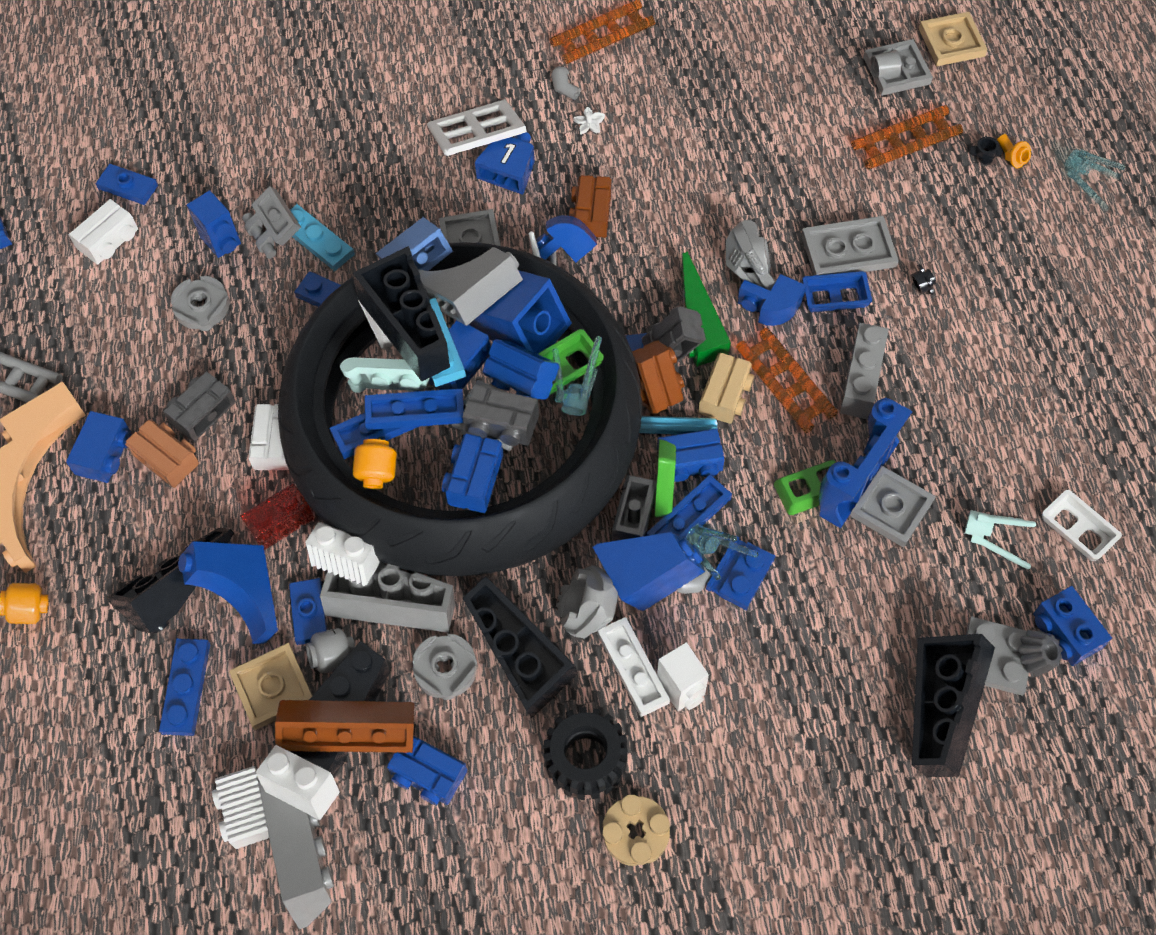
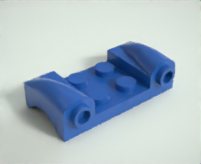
M882 398L873 405L868 416L870 437L863 452L866 455H860L854 466L840 461L834 463L828 469L820 486V517L840 529L842 528L881 466L885 465L899 444L897 434L911 416V410L888 398Z

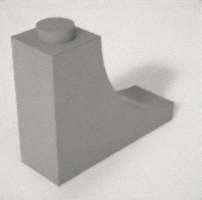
M495 247L457 267L439 271L418 269L429 300L436 298L441 312L466 326L523 280L517 269L519 267L517 259L510 252L505 253Z

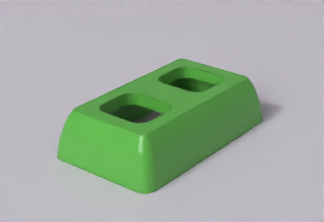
M582 329L577 330L538 353L558 363L560 366L558 371L563 376L561 380L553 384L550 394L596 368L602 363L604 358L601 351ZM576 351H581L589 360L588 364L579 369H574L566 360L568 356Z
M660 439L655 517H662L672 513L676 465V446Z
M829 460L778 478L774 482V487L789 515L819 506L821 482L816 473L829 469L836 463L835 460ZM800 478L804 479L810 493L796 497L789 486V482Z

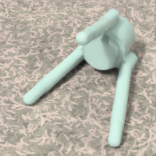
M970 510L964 534L972 535V543L980 544L1025 569L1031 568V565L1026 561L984 539V535L991 536L994 523L1035 527L1036 522L1020 518L989 515Z

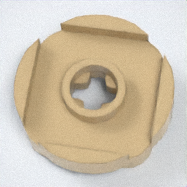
M627 795L622 800L614 803L607 811L603 820V839L610 855L620 863L628 866L649 864L656 861L667 848L670 837V821L662 807L655 801L643 796ZM641 823L645 836L643 838L636 836L634 839H631L629 837L630 830L627 828L628 825Z

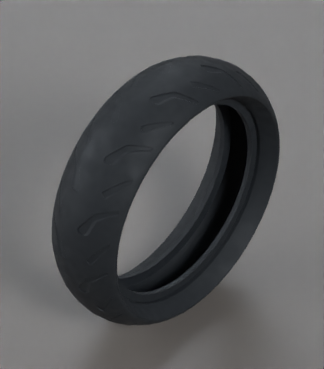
M460 242L449 243L453 252L429 271H439L460 266L481 256L492 247L505 253L510 252L519 263L517 268L519 271L550 278L572 323L557 341L582 329L604 356L599 366L584 374L592 400V409L584 434L573 453L553 475L523 495L487 507L485 513L472 510L447 511L417 507L393 499L376 489L363 487V481L354 478L353 470L336 449L330 431L335 401L340 386L345 379L340 368L342 361L351 357L359 358L377 340L357 299L353 277L344 282L323 301L312 314L309 322L300 331L284 367L278 402L280 441L286 464L294 483L304 499L323 523L343 530L352 537H359L363 542L372 545L375 555L383 563L428 575L473 576L500 572L545 556L567 543L600 514L617 491L633 458L641 427V385L635 358L625 334L605 304L586 285L567 271L545 259L509 247L486 243ZM581 351L571 354L579 368L589 363V360Z

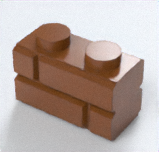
M581 175L578 179V186L572 187L571 202L576 204L575 208H570L569 216L581 220L596 237L605 238L607 237L612 179L610 177L597 176L594 178L593 176Z
M653 341L645 345L644 348L632 351L640 378L641 398L644 407L653 414H657L667 409L668 406H673L683 401L684 397L681 389L685 385L681 375L675 370L674 363H677V357L670 346L667 347L660 341Z

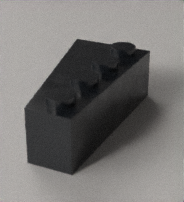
M409 246L352 273L357 299L421 382L450 368L445 336L435 311L432 309L426 288L424 289Z
M485 576L463 597V600L525 710L532 719L578 672L575 665Z
M983 634L918 638L912 766L926 777H959L995 650V647Z
M360 641L310 700L376 701L390 673L386 660ZM289 751L331 772L334 779L348 756V752Z

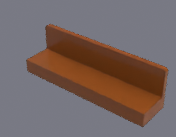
M281 700L275 720V745L287 751L413 753L415 703Z

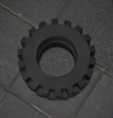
M587 707L579 708L580 713L574 714L573 710H569L566 712L564 720L559 716L554 721L555 727H549L546 733L547 740H544L543 745L544 761L549 778L553 779V785L558 790L562 787L565 795L571 797L572 793L577 794L580 800H585V795H592L593 800L599 798L600 792L604 791L607 795L612 791L614 784L618 786L622 773L625 774L627 767L626 735H622L621 725L619 723L614 724L611 715L607 713L605 717H602L601 710L594 708L593 713H587ZM579 739H593L604 747L606 756L599 765L590 769H581L575 767L567 760L566 751L572 743Z

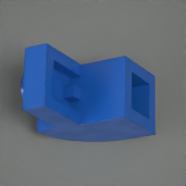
M567 215L556 216L546 222V230L549 234L546 235L544 233L536 239L542 259L546 260L557 249L562 247L575 263L597 245L596 236L581 220Z
M782 274L779 275L771 291L744 280L739 289L737 303L748 311L759 312L758 323L768 326L780 325L789 321L796 314L803 301L806 285Z

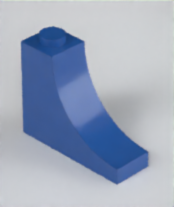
M192 541L180 555L178 561L179 570L183 573L184 584L205 588L224 598L237 610L245 621L252 643H266L278 631L264 545Z

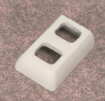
M1065 490L1042 514L1045 523L1090 561H1096L1101 558L1122 536L1120 531L1070 490ZM1062 510L1069 511L1077 518V522L1068 530L1054 520ZM1087 530H1091L1101 538L1102 542L1094 550L1088 549L1079 541V537Z

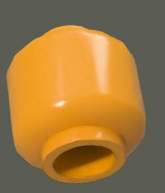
M363 440V444L357 446L354 450V478L363 481V487L383 488V483L390 482L395 477L396 450L390 447L389 442L386 440Z
M11 583L6 591H1L0 616H5L6 621L10 624H36L41 618V613H48L49 595L42 594V588L37 583Z

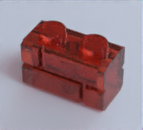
M294 483L240 515L257 545H264V550L298 530L300 525L304 526L315 519L310 506Z

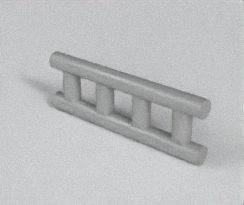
M0 352V364L13 368L4 382L0 381V393L27 403L41 395L49 382L57 385L63 379L60 373ZM24 373L37 377L29 391L16 387Z

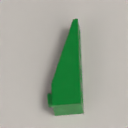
M685 252L682 253L681 264L683 307L700 313L703 324L701 327L704 329L706 337L703 343L687 355L688 358H693L696 367L716 361L718 353L729 355L731 342L689 253Z

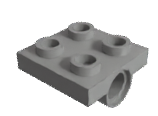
M914 39L867 49L864 52L863 58L882 96L930 85L933 76Z

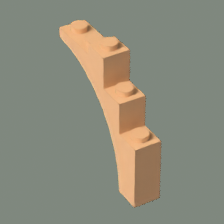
M63 381L0 419V422L6 429L1 434L8 443L0 448V544L3 543L7 549L2 554L10 566L13 568L18 565L24 573L36 567L27 548L23 530V504L28 484L37 464L48 448L66 429L86 416Z

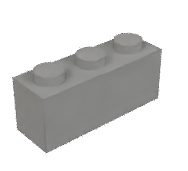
M865 323L859 324L853 345L840 414L868 419L875 402L889 328Z

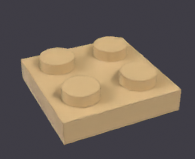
M970 12L920 21L919 31L936 66L986 56L988 49Z
M289 643L229 670L254 730L276 720L281 700H310L313 696Z

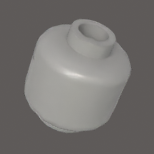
M339 628L313 634L310 643L306 644V653L310 667L312 669L316 668L322 674L334 672L355 648V643L352 636L347 637L345 632Z

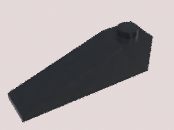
M217 528L198 539L197 542L228 543L234 532L229 528ZM180 556L169 560L165 559L158 564L159 571L146 577L140 574L107 597L109 603L138 631L151 634L166 628L169 624L168 620L178 613L196 588V586L184 584L183 573L180 572L178 567Z

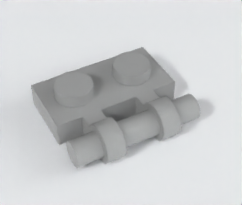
M269 186L251 204L256 213L254 215L246 213L243 215L242 220L245 223L244 227L247 233L256 240L255 245L258 250L264 253L268 259L276 256V251L273 248L274 242L283 246L301 226L278 191ZM263 224H264V226H265L266 229H267L265 232L262 231V230H263Z

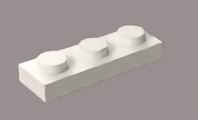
M624 617L598 630L597 635L640 717L670 704V698L627 618Z

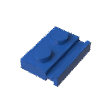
M735 535L708 582L706 590L718 594L719 597L747 610L776 556L749 542L745 543L739 540V537Z

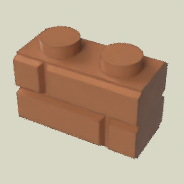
M148 420L139 428L138 432H135L126 440L125 445L132 456L172 488H175L186 475H189L198 466L199 462L194 455L196 449L187 440L183 439L179 442L174 438L176 434L165 423L159 426L153 420Z

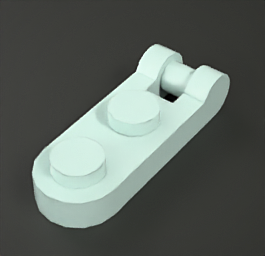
M351 357L342 361L340 365L343 375L349 378L348 384L351 390L355 393L363 392L367 388L420 391L426 388L430 379L428 378L421 382L404 359Z

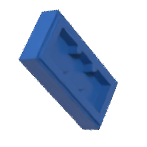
M112 164L106 167L95 183L99 190L142 205L147 203L158 187L156 179Z
M320 578L289 583L294 637L297 645L310 643L313 634L327 630L326 616L320 598L323 587Z

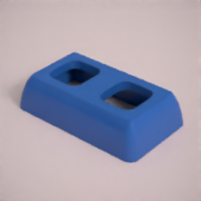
M864 271L805 276L803 278V284L806 285L805 297L807 307L811 313L865 308L872 302L867 274ZM856 289L858 301L843 302L840 290ZM815 291H827L831 303L815 304L812 293Z

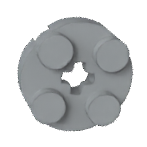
M199 276L200 280L192 282L190 279L185 280L172 293L171 304L173 313L181 325L190 329L208 331L219 323L229 310L230 299L220 281L209 276ZM203 299H206L204 305L196 306V301L201 302Z
M447 634V636L437 637L435 635L429 637L419 645L414 653L413 672L415 680L421 690L432 697L451 700L455 696L464 693L475 680L478 665L473 648L465 639L458 635ZM440 660L442 662L451 660L452 669L449 672L441 673L437 663Z

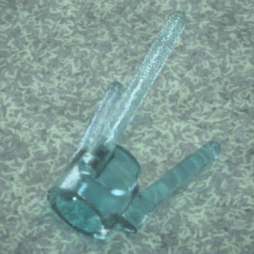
M1076 148L1064 165L1069 170L1066 176L1075 180L1105 211H1108L1109 206L1079 175L1083 174L1086 176L1093 168L1115 179H1120V174L1095 162L1124 170L1126 166Z
M600 336L595 338L583 383L569 384L568 389L565 390L558 348L552 350L553 361L560 366L555 378L557 389L555 401L562 403L561 410L564 413L575 416H582L587 413L589 397L598 372L594 367L602 340Z
M699 524L692 527L687 534L686 539L691 545H696L704 558L700 563L716 580H720L721 576L704 557V554L714 553L719 545L752 557H758L759 555L757 551L734 543L737 541L736 536L705 528Z

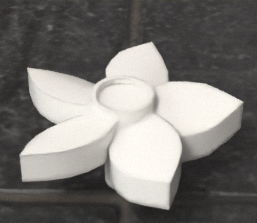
M587 107L584 110V116H576L573 118V121L581 124L580 135L586 133L589 128L595 133H600L599 123L603 121L605 114L600 112L593 113Z

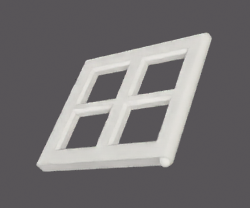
M506 99L427 123V127L445 156L527 132L524 123ZM498 111L502 114V116L482 122L477 120L478 117ZM464 121L468 125L448 132H443L441 129ZM508 122L510 127L486 133L484 130L485 128ZM468 133H473L475 136L453 144L448 140Z

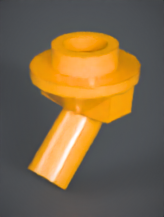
M1007 134L997 138L999 145L1005 153V160L1010 161L1014 168H1020L1030 160L1031 150L1027 142L1019 141L1013 145Z

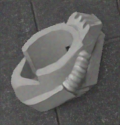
M751 220L742 221L731 230L726 239V266L741 279L771 291L776 280L771 275L767 239L759 237V228L755 222ZM753 268L755 272L747 273L745 269Z
M594 565L584 569L577 568L571 578L570 585H563L560 591L562 594L558 595L559 603L556 604L558 610L555 611V616L562 617L561 624L566 632L576 638L585 639L591 633L597 632L612 621L617 605L618 592L611 578L602 568Z

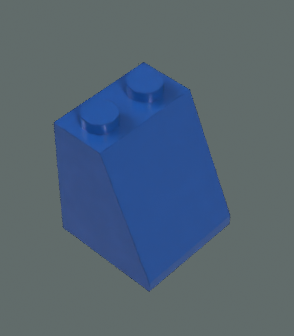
M519 271L523 280L469 323V325L487 334L492 342L496 339L511 341L538 354L555 344L572 323L550 278Z
M672 532L598 543L593 546L621 600L640 611L648 609L705 572L700 563L704 558L696 545H691L685 537L681 539Z

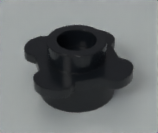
M982 137L978 140L976 146L970 147L969 152L972 156H977L982 164L990 165L995 157L1002 155L1003 150L999 147L996 139Z
M921 264L917 265L919 271L911 274L912 280L920 294L929 291L933 295V285L936 284V280L929 269L924 271Z

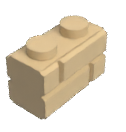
M718 353L702 394L698 413L729 424L733 422L735 414L741 416L746 402L742 395L744 390L750 392L755 375L750 374L751 362L740 358L735 359L733 356L724 353Z

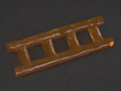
M634 0L549 38V41L553 48L559 45L564 47L567 53L562 55V59L565 64H569L655 25V20L651 15L643 19L637 12L642 9V4L640 0ZM627 15L633 23L621 28L615 20ZM606 25L611 33L599 38L593 30ZM584 35L590 43L577 48L571 40Z
M943 105L852 140L851 146L855 151L861 148L865 149L870 158L866 159L864 164L867 170L960 135L963 133V127L961 124L949 125L944 116L949 115V108L947 105ZM933 121L940 131L927 135L921 125ZM910 130L917 140L904 145L897 134ZM887 139L894 149L881 154L874 143Z
M768 327L760 331L759 335L763 340L754 346L749 347L745 341L737 344L736 349L745 360L751 362V368L805 433H809L814 429L815 426L810 420L824 412L829 419L838 414V410ZM771 349L780 361L767 368L758 356ZM789 370L798 382L784 389L775 377ZM806 391L815 401V404L802 411L792 398Z

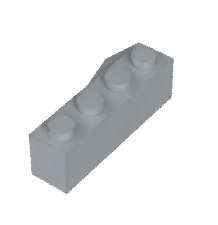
M381 562L365 586H362L361 583L357 584L356 581L351 582L350 578L345 580V577H339V574L328 573L327 570L320 594L325 616L448 633L455 609L453 585L417 572L411 574L400 570L399 566L386 565Z
M257 780L282 902L297 927L302 929L308 927L330 905L332 899L329 889L335 887L329 866L324 867L322 860L323 857L327 856L323 837H317L315 830L316 827L320 826V820L266 793L260 781Z

